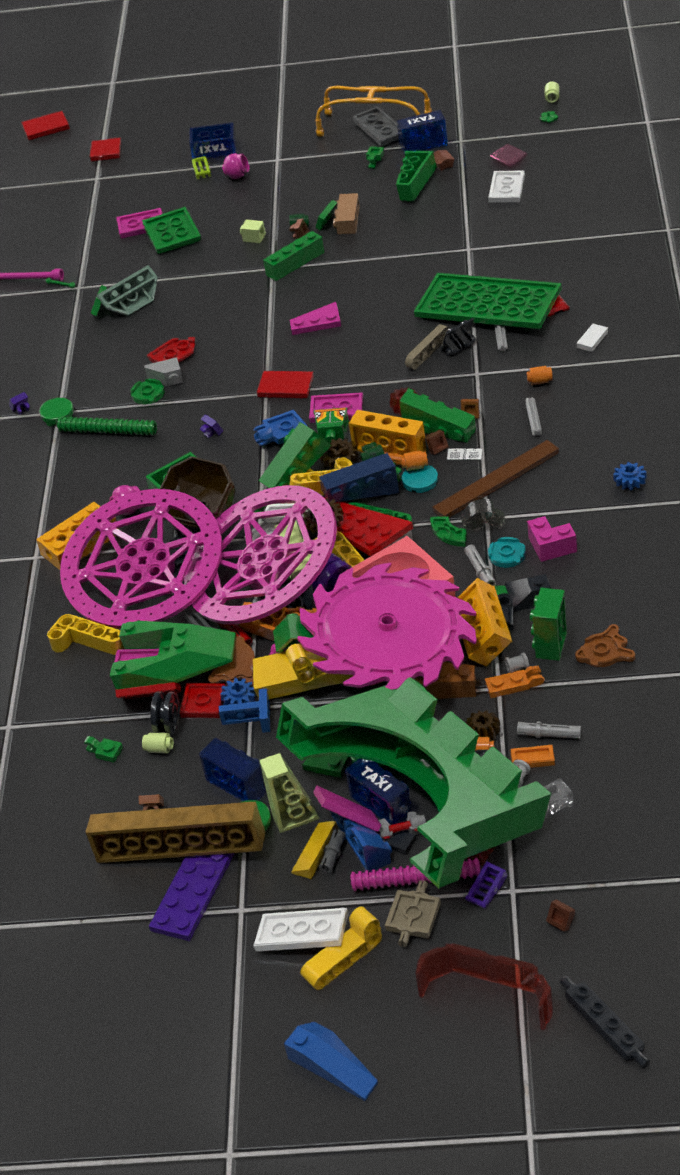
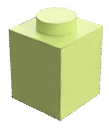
M246 220L240 227L243 241L261 243L266 235L264 221Z

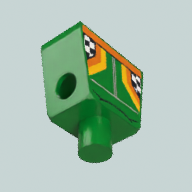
M347 407L314 410L317 432L329 443L332 442V439L336 441L339 438L341 440L345 438L349 424Z

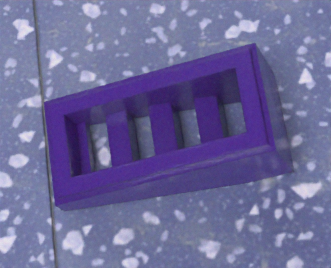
M486 861L465 900L486 909L508 876L506 870ZM489 875L495 876L496 879L494 880V879H492V878H489L488 876H489ZM487 881L491 883L492 886L490 887L484 884V882ZM480 887L485 890H488V893L486 894L480 891ZM475 894L484 897V900L481 901L475 898Z

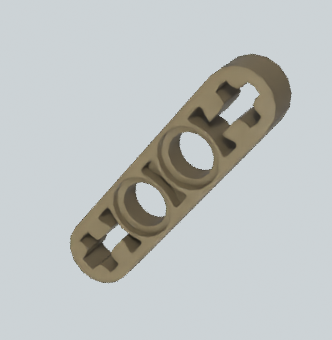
M439 324L407 355L405 360L406 367L414 370L417 369L443 344L445 333L449 327Z

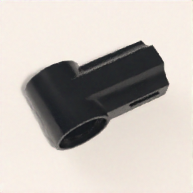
M502 593L497 596L510 632L514 629L513 598L510 594Z

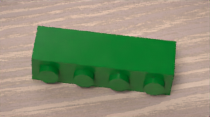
M311 231L263 259L266 276L274 281H278L325 253L322 236Z

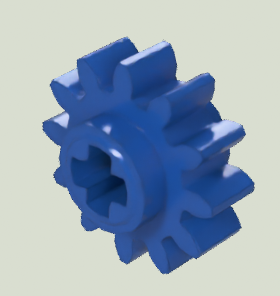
M627 462L626 465L620 464V468H615V473H613L616 486L622 485L623 490L626 488L633 490L634 487L640 488V484H645V479L647 478L644 466L638 467V463L631 464Z
M235 678L233 683L227 681V686L221 687L222 692L220 694L224 705L255 702L256 693L253 683L248 682L246 684L245 678L241 681Z

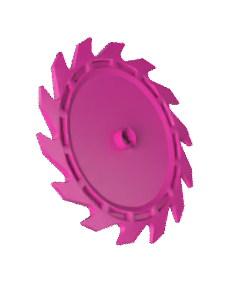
M391 563L375 565L359 578H354L353 568H350L339 575L333 591L326 592L322 584L318 585L313 593L317 612L309 613L300 608V622L314 637L298 636L297 639L305 650L327 659L325 661L313 662L315 668L329 674L354 675L343 682L344 686L362 688L387 681L388 684L385 687L390 690H396L407 678L415 679L417 676L424 677L423 687H427L438 680L443 662L451 661L455 669H459L464 660L460 639H466L476 644L475 629L460 616L461 614L476 616V611L468 602L446 594L447 592L459 591L458 586L446 580L420 579V577L429 573V569L412 567L394 573H386L391 567Z

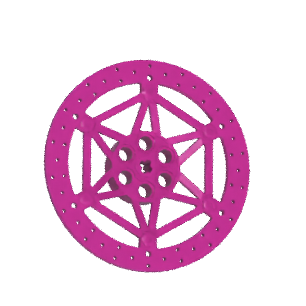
M278 486L254 493L224 511L216 519L221 535L240 518L241 520L222 541V551L243 527L247 547L244 550L222 552L219 565L236 570L238 573L222 587L217 571L213 578L217 593L213 598H209L204 591L191 604L200 615L213 622L241 624L269 616L298 598L322 572L331 556L336 540L337 525L335 514L323 496L312 489L302 486ZM295 503L292 508L254 512V510L270 504ZM307 509L314 514L317 521L318 537L316 540L310 539L302 516ZM285 516L272 534H267L256 522L257 519ZM297 520L304 542L288 544L295 521ZM251 525H253V527L261 535L254 541L252 538ZM288 525L285 536H280L282 531ZM204 545L196 548L184 577V585H187L196 573L203 556ZM308 554H312L309 561L301 570V572L288 585H286L279 591L278 589L280 588V586L287 580V578L306 558V556H308ZM239 558L237 564L223 559ZM248 585L250 588L253 589L249 591L235 592ZM266 596L265 599L248 605H224L227 600Z
M148 489L120 496L91 513L70 537L61 560L60 577L62 588L67 599L79 614L90 621L105 626L121 629L122 624L127 622L165 621L195 602L213 580L222 556L220 528L213 514L203 503L179 491ZM155 506V509L114 523L110 522L111 519L127 511ZM173 508L187 514L197 523L201 532L195 534L190 532L168 513L169 509ZM151 518L141 539L138 540L117 529ZM164 519L186 537L164 544ZM157 523V538H149ZM97 531H100L101 534L86 567L79 569L80 559L87 543ZM113 534L129 544L121 549ZM108 537L118 557L117 559L94 566L104 541ZM204 545L200 565L187 585H184L182 581L197 547ZM182 546L173 555L170 554L171 549ZM188 549L178 576L174 578V560ZM113 567H116L117 571L116 573L100 572ZM96 577L121 579L122 583L118 596L111 593ZM86 581L92 583L113 602L112 607L107 608L93 601L84 592L81 583ZM169 593L174 595L152 607L126 611L127 606ZM135 594H142L136 597H132Z

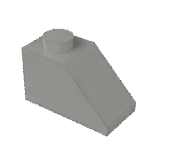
M177 357L144 365L147 379L159 380L164 386L183 383Z

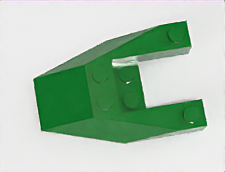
M154 621L123 623L119 638L125 649L159 648V652L156 656L113 662L110 678L116 690L171 682L178 683L232 662L237 637L236 632L183 623Z

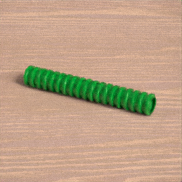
M59 417L57 428L59 432L125 433L126 435L130 433V435L145 434L147 436H154L157 431V424L155 420L150 422V420L135 421L133 419L109 420L106 418L104 420V418Z

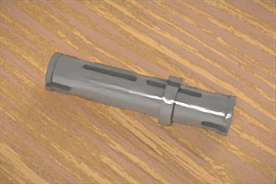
M468 545L464 551L476 570V576L478 579L495 587L496 581L491 575V569L485 565L476 547Z
M539 721L537 723L518 722L517 735L536 736V738L580 739L581 726L542 724Z

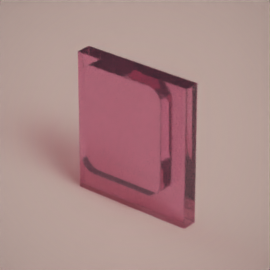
M509 144L490 154L491 158L509 167L527 156L526 152Z

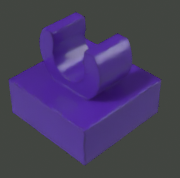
M23 392L11 398L9 402L11 410H16L19 415L22 414L21 407H25L27 411L30 407L27 403L28 396L26 393Z
M206 414L201 418L204 425L201 426L200 431L207 438L212 437L213 433L219 436L223 432L220 425Z

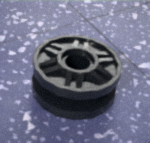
M162 691L154 693L150 711L151 727L154 733H162L164 729L169 734L176 732L180 712L179 699L176 692H168L166 697Z

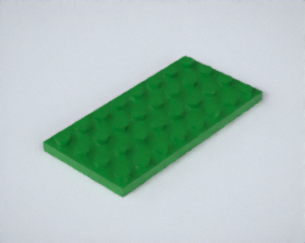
M437 273L414 310V316L452 321H468L474 318L473 323L541 329L562 290L561 283Z

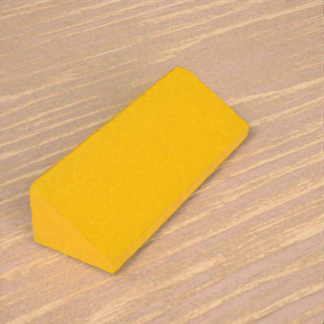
M336 821L318 823L292 869V874L312 879L324 857V848L329 844L333 830L338 832Z

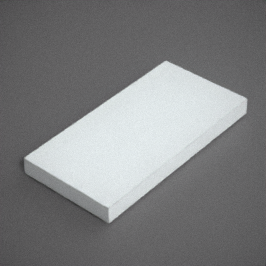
M347 908L263 914L254 943L255 951L341 946L349 912Z

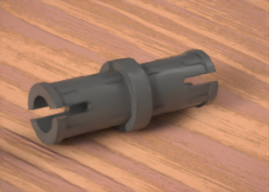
M333 830L330 842L324 848L325 854L319 869L327 873V870L328 873L332 872L336 859L341 855L340 849L346 837L343 831L338 830L337 832V830Z

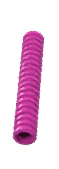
M469 858L468 861H464L460 877H463V879H466L467 876L473 878V876L477 875L478 877L480 873L478 858H475V860ZM408 865L406 868L400 866L399 869L393 867L392 870L386 868L384 871L382 869H379V871L373 869L372 872L365 870V873L358 871L357 874L352 872L350 875L351 886L354 892L357 889L363 891L364 888L370 890L371 887L377 889L379 886L381 888H384V886L390 888L391 885L398 887V884L405 886L406 883L411 885L414 882L416 885L420 880L432 883L414 865L413 867Z

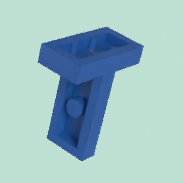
M267 688L259 689V701L219 706L222 725L260 721L262 733L270 732V701Z

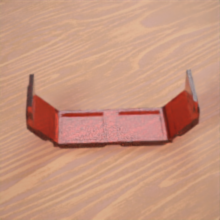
M454 943L421 954L418 960L415 974L419 997L423 998L430 981L450 972H457L533 992L540 1000L538 1005L540 1030H544L547 1022L551 1019L553 1014L551 987L542 974L539 975L538 967L532 963L500 955H489L485 951Z

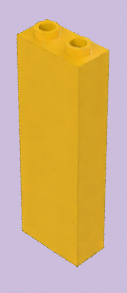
M286 651L253 659L254 691L258 699L259 689L267 688L269 699L343 683L354 676L328 673L309 683H300L286 655Z

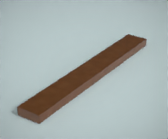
M548 440L542 442L433 506V512L439 517L450 518L557 455L559 448Z

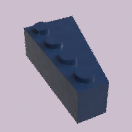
M388 453L319 476L321 490L325 497L329 499V502L333 499L335 502L399 493L396 466Z

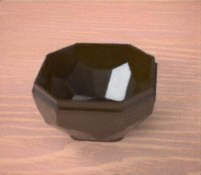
M190 457L170 467L160 489L179 491L196 498L210 510L215 519L219 518L224 511L232 506L236 492L226 465L197 457ZM173 508L169 509L168 513L184 527L200 530L197 523L187 514Z

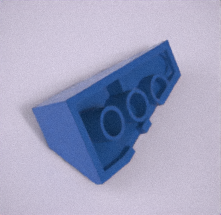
M330 811L331 817L337 822L338 828L346 834L345 839L365 870L372 872L373 869L377 870L391 863L390 854L392 849L387 841L384 842L378 833Z
M316 1022L297 1026L284 1043L289 1060L364 1101L378 1084V1080L333 1031Z

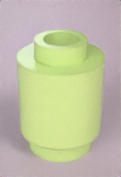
M548 82L545 85V99L550 103H554L559 99V85L556 82Z
M148 733V735H144L142 738V748L148 753H169L170 749H173L174 740L169 733Z

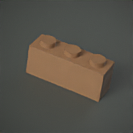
M358 193L340 194L339 201H336L337 210H335L333 226L337 229V234L356 233L360 209Z

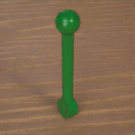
M51 278L45 280L47 284L54 283L69 286L71 289L76 287L74 282H60L51 280Z

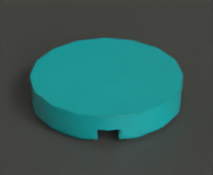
M430 465L424 466L422 469L405 470L402 474L403 486L411 492L412 490L416 491V493L427 492L436 486V482H438V473Z
M513 537L499 538L497 542H492L488 547V558L497 567L510 568L517 566L524 561L526 556L525 545L520 543L519 539Z

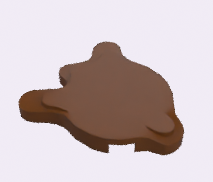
M611 624L604 632L587 637L584 645L576 651L575 658L578 662L594 667H607L619 661H634L635 652L623 648L627 646V639L619 635V627L616 624Z
M236 637L233 661L215 668L208 677L210 683L218 684L223 681L233 683L235 678L238 680L245 678L246 684L252 682L254 687L253 659H255V654L243 637Z

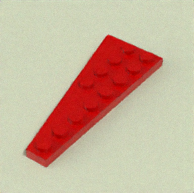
M336 502L340 503L344 512V521L340 522L341 526L337 527V531L341 532L352 546L369 556L380 552L413 529L411 521L347 503Z

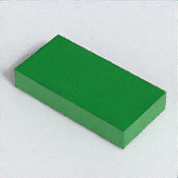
M331 200L319 215L315 226L316 229L321 230L332 217L336 209V201Z

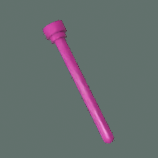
M54 269L51 272L0 273V279L52 278L55 281H63L64 279L63 269Z

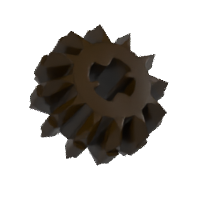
M488 709L485 712L478 710L477 714L471 713V716L467 718L466 724L479 734L478 737H490V740L495 741L496 736L500 735V720L496 717L495 712L489 713Z

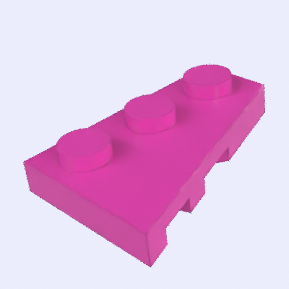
M331 303L291 319L292 335L340 327L341 322L337 303Z

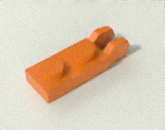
M530 666L525 670L486 678L485 684L490 698L529 690L532 687L542 685L545 679L540 675L541 669L539 666Z

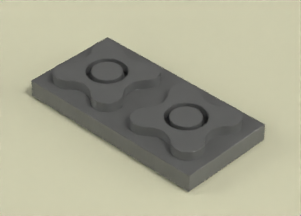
M378 106L352 116L353 122L380 146L407 136V131Z

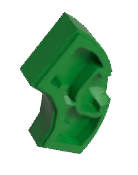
M100 286L98 294L106 290L107 287ZM96 297L91 310V314L97 316L101 305L98 297Z
M430 517L431 529L438 539L453 546L466 547V529L453 526L449 521V517Z

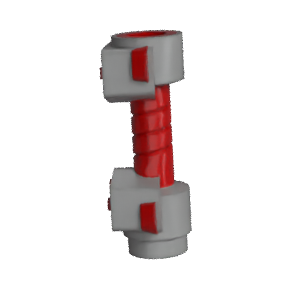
M408 812L407 821L390 825L383 818L379 820L381 824L379 835L385 842L392 838L394 833L408 830L409 833L415 835L421 834L417 828L419 825L426 823L424 815H417L416 812Z

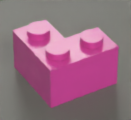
M545 516L527 521L528 538L541 562L577 552L576 534L570 523L551 528Z

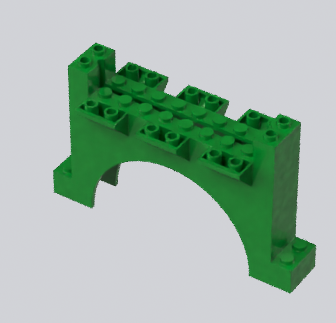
M407 678L396 690H390L383 686L317 708L313 707L303 697L282 703L276 738L301 761L322 756H349L375 761L407 775L430 795L439 813L428 822L419 825L417 830L431 842V845L420 854L411 857L410 862L438 888L459 880L465 858L540 829L543 826L551 793L537 781L518 788L522 770L496 748L490 747L482 757L475 753L479 734L452 711L448 712L440 722L433 716L437 699L425 690V687L416 679Z

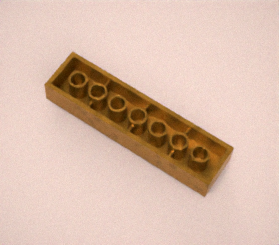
M256 802L91 814L86 835L97 863L262 851L265 830Z

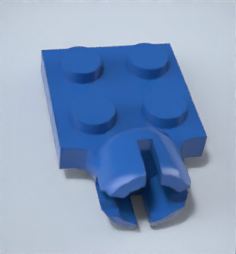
M294 410L262 420L263 424L253 429V431H257L254 434V438L259 446H265L272 442H276L279 445L284 443L285 436L289 434L292 428L295 429L299 422L303 424L305 422Z

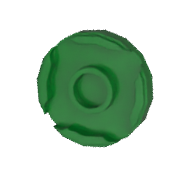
M145 379V382L142 383L139 381L131 388L133 401L143 405L159 401L165 393L162 382L156 379Z

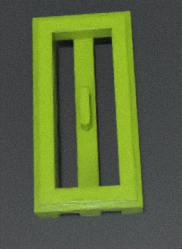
M206 156L192 159L197 179H200L199 176L206 178L205 175L211 176ZM201 161H204L206 171L203 170ZM195 162H198L201 172H198Z

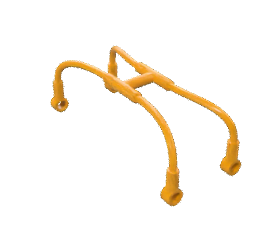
M331 86L326 89L324 104L318 109L316 114V135L324 136L320 113L325 108V115L331 116V105L355 102L356 104L395 103L407 106L415 112L418 118L417 121H420L417 122V137L424 138L423 120L420 119L421 115L413 105L400 100L373 98L375 92L419 91L425 97L424 115L426 117L432 116L430 99L425 90L413 86L386 88V86ZM331 90L368 92L367 98L356 97L355 99L330 101L328 93Z

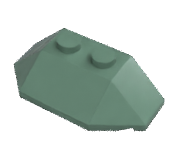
M147 265L99 293L97 297L106 309L129 316L154 301L158 277L150 266Z

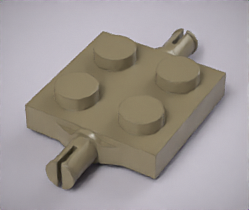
M420 880L416 891L397 890L385 923L386 931L401 934L398 945L401 947L402 945L403 947L407 946L410 936L427 939L430 937L441 900L440 897L429 896L425 893L428 886L426 881L422 882Z

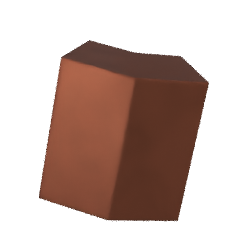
M437 150L434 153L436 166L441 171L453 167L454 158L447 150Z

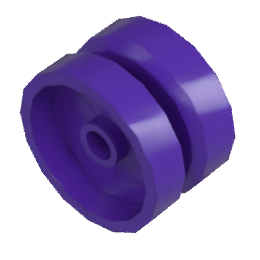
M331 553L322 572L312 583L313 591L316 590L319 584H322L326 592L333 591L339 575L352 568V566Z

